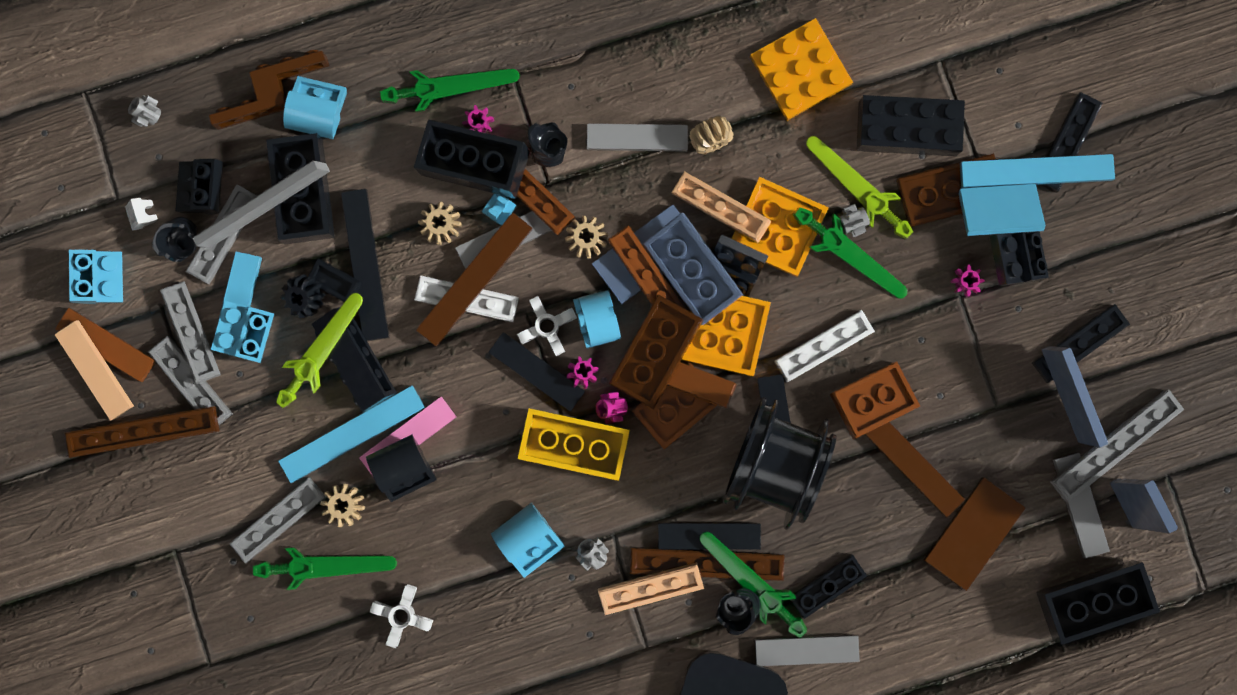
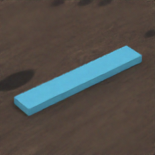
M1113 154L965 161L960 163L961 188L1115 180Z
M411 386L279 460V463L290 483H293L425 409V406L414 386Z

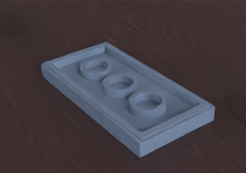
M672 205L634 232V234L644 247L643 243L680 213ZM613 248L592 263L595 270L621 305L641 291ZM649 254V256L651 257V259L653 260V262L655 263V265L657 266V268L659 269V271H660L661 274L663 275L664 273L662 272V270L660 269V267L657 265V263L654 261V259L652 258V256Z
M680 213L643 243L691 312L704 320L701 326L705 325L743 296V293L684 213Z
M1055 346L1041 349L1078 443L1099 448L1107 445V438L1072 349Z
M1115 479L1109 482L1132 528L1162 533H1171L1177 530L1178 527L1153 480Z

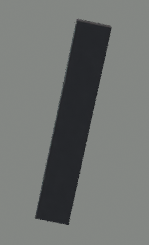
M361 189L342 192L353 276L362 282L357 292L363 299L362 305L359 308L362 333L367 342L387 339L390 337L368 190Z

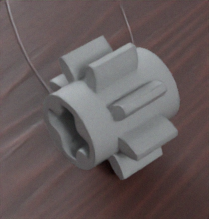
M142 95L141 98L135 97L128 108V113L133 115L131 122L140 127H147L148 124L154 125L161 115V109L156 107L158 101L148 95Z
M855 204L842 210L843 215L839 217L843 232L845 234L852 233L853 237L865 233V226L870 225L865 209L863 207L857 209Z
M596 538L594 541L586 539L578 546L577 552L579 555L576 556V559L585 570L588 571L591 567L597 570L605 565L607 561L606 554L609 550L599 538Z

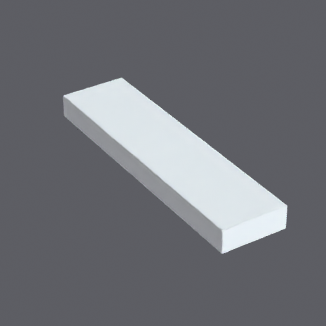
M420 276L414 300L437 305L454 283ZM483 290L465 312L514 323L519 297Z
M861 310L774 362L781 374H783L786 383L875 331Z

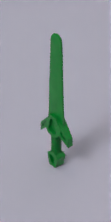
M503 69L428 78L418 70L409 71L418 80L414 87L398 90L391 86L380 91L383 103L396 104L399 98L402 99L403 97L404 99V97L409 98V96L414 97L415 95V97L417 96L421 99L415 112H421L426 110L433 99L514 83L518 81L520 74L516 69Z
M799 207L793 213L799 225H808L814 232L816 231L818 235L820 234L821 244L809 246L814 252L829 250L896 298L902 299L907 295V288L843 234L841 219L834 213L832 214V228L828 229L812 217V212Z
M701 533V544L743 588L750 589L759 597L761 603L760 620L765 625L767 623V613H777L789 625L790 633L801 638L807 632V627L802 618H795L782 605V600L796 599V596L790 590L773 589L712 533Z
M295 547L285 548L293 558L289 564L272 565L267 561L253 566V576L268 578L272 574H290L294 580L286 590H295L305 579L390 571L395 569L397 561L393 556L305 557Z

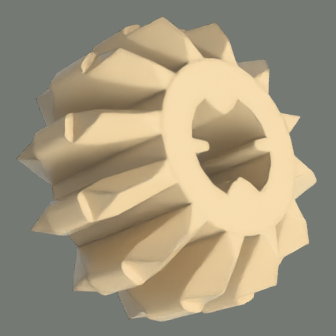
M710 117L690 131L691 144L698 154L712 153L726 146L733 139L732 127L725 117Z
M443 202L438 203V209H435L432 203L429 204L431 212L428 213L422 210L421 214L426 219L418 220L419 225L426 226L420 230V233L422 235L428 234L427 241L430 243L435 238L437 245L442 244L443 238H445L447 243H451L452 240L449 235L452 234L458 237L459 233L454 228L462 227L461 222L455 221L460 217L459 212L452 213L454 207L451 204L445 210ZM444 218L443 221L446 225L444 227L439 226L436 229L435 221H441Z
M582 216L583 224H579L574 219L572 222L576 229L572 227H567L566 229L573 236L565 237V241L567 243L574 242L570 245L569 251L572 252L579 248L577 251L578 258L582 256L583 251H586L587 259H591L590 251L592 250L599 256L601 252L597 246L602 248L607 246V243L600 239L607 238L608 233L600 232L605 227L603 223L595 227L596 217H592L590 223H587V217ZM584 232H589V236H594L593 239L590 238L589 243H585L584 239H579L580 236L583 237Z
M343 484L342 489L338 485H334V494L330 491L324 493L330 500L321 501L322 506H328V509L324 510L322 515L331 514L328 519L329 524L334 523L337 519V527H343L344 522L348 526H352V517L356 520L361 519L362 516L356 511L365 510V506L358 505V501L364 499L363 495L355 497L358 488L353 487L349 492L348 484ZM340 499L342 502H348V507H345L347 509L346 512L344 509L339 510L338 504H341L339 502Z

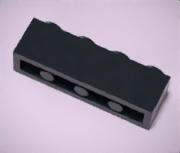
M340 307L332 309L312 323L316 337L319 336ZM353 318L328 357L337 367L342 382L347 385L352 393L354 403L364 412L397 394Z

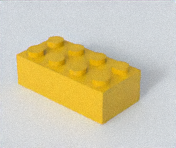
M529 408L518 459L619 481L630 430Z

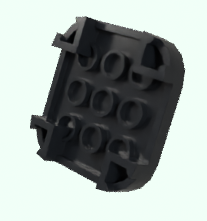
M709 651L699 654L691 660L687 667L680 695H788V691L783 679L771 668L719 653V651Z

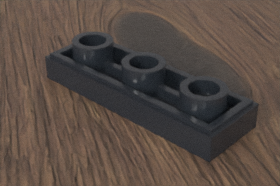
M851 554L795 592L796 599L790 600L802 618L805 619L867 577L854 555ZM831 582L832 589L825 591V584Z

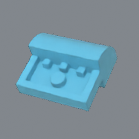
M297 76L292 91L288 92L283 117L284 128L308 134L317 133L320 137L334 139L340 122V112L347 95V88Z
M69 250V302L79 304L123 303L122 252Z
M224 301L211 350L261 363L274 313Z
M532 502L491 533L501 552L524 578L565 547Z

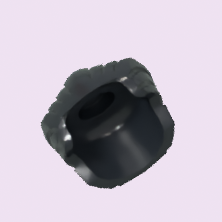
M556 123L533 124L528 130V138L534 162L543 167H553L561 164L567 148L566 135L559 129Z
M176 217L162 224L153 238L152 247L157 255L164 256L170 261H183L197 248L193 240L194 236L197 235V226L191 220L184 217Z
M741 588L724 595L720 600L716 613L718 621L727 628L728 633L733 635L743 634L751 627L760 612L761 603L759 597L748 588Z

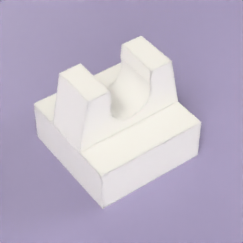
M131 199L125 206L132 231L142 229L144 226L157 221L156 214L147 215L145 209L153 206L152 200Z

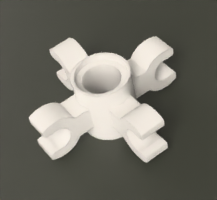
M539 296L530 299L529 301L537 316L534 327L517 334L520 342L525 344L541 336L548 339L556 356L564 353L565 350L557 333L559 326L577 319L573 308L553 316L546 313ZM547 319L554 322V329L549 333L542 332L540 329L541 323Z
M405 585L400 604L395 607L378 601L372 603L370 613L387 617L392 626L386 642L387 646L398 647L402 631L408 625L425 631L431 629L433 619L416 615L411 606L417 590L415 586ZM398 609L407 612V622L402 623L396 619L395 614Z

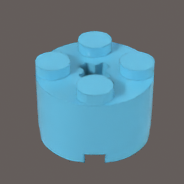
M608 290L573 299L586 348L621 339L616 314H614L613 303Z

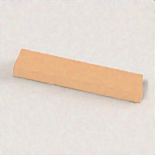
M685 171L671 192L672 195L756 243L760 241L771 223L770 219Z
M79 320L74 321L55 334L110 421L134 407Z
M696 562L598 588V594L604 614L608 615L704 589Z

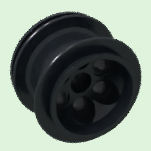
M762 397L735 462L724 494L723 503L727 504L729 500L734 501L733 509L738 510L744 496L786 511L784 529L788 530L796 516H799L798 521L802 524L808 518L825 479L837 436L832 433L829 438L827 437L828 419L823 420L815 433L776 418L778 400H774L770 406L766 404L767 398Z

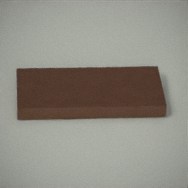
M993 153L966 161L996 160ZM961 162L896 179L906 219L911 227L963 214L959 199V190L962 189Z
M658 294L609 384L654 409L704 320Z
M982 477L923 560L967 591L1023 513L1025 507Z

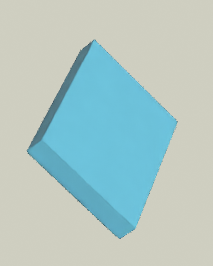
M1036 184L962 188L959 190V199L967 236L1044 231L1046 225Z

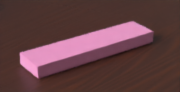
M440 397L359 458L371 473L366 456L411 434L420 445L457 418V416L443 397Z

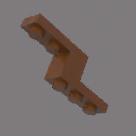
M310 50L305 52L304 56L298 58H283L280 60V63L275 65L263 64L257 66L256 70L249 72L257 101L246 100L235 108L223 107L217 109L215 114L209 115L211 125L220 130L284 111L287 96L282 80L329 67L327 56L323 51Z

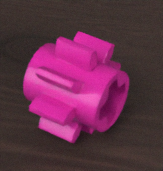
M474 105L473 111H465L468 120L462 122L464 127L470 126V130L483 133L486 130L492 132L489 123L494 122V118L492 116L486 117L488 114L487 107L481 111ZM481 117H482L483 124L481 125V124L478 123V124H476V126H475L473 120H474V119L480 120Z
M970 265L965 266L964 272L959 268L955 270L958 276L951 280V283H955L957 287L955 293L962 291L965 297L970 296L971 290L976 294L979 293L980 288L977 286L985 282L978 275L981 270L973 271ZM967 277L968 280H972V284L968 285V283L963 282V278Z
M579 356L576 365L569 363L568 368L573 372L567 374V379H573L574 388L579 384L583 385L584 389H587L589 381L596 382L597 378L592 374L596 373L599 368L592 367L590 364L591 358L587 361H582V358ZM579 368H582L583 372L588 371L586 377H583L582 374H577Z
M618 392L601 394L602 400H599L596 404L597 415L601 419H605V424L623 421L622 416L628 410L626 400L623 397H619Z

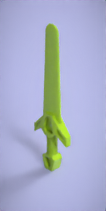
M811 136L807 139L806 145L808 149L865 207L870 221L869 226L872 229L874 226V215H881L884 219H887L886 221L893 224L892 226L895 228L894 234L907 239L913 233L908 221H899L898 217H895L896 215L892 214V211L888 208V201L901 200L896 193H880L819 138Z
M352 293L301 359L287 360L282 368H294L296 376L286 389H282L279 392L276 403L282 408L296 400L295 393L304 381L310 382L313 394L319 389V370L362 305L363 299L360 294Z

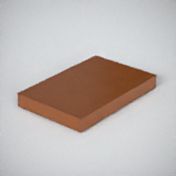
M897 361L830 394L853 440L920 407Z
M666 386L654 409L640 403L632 412L665 450L717 405Z

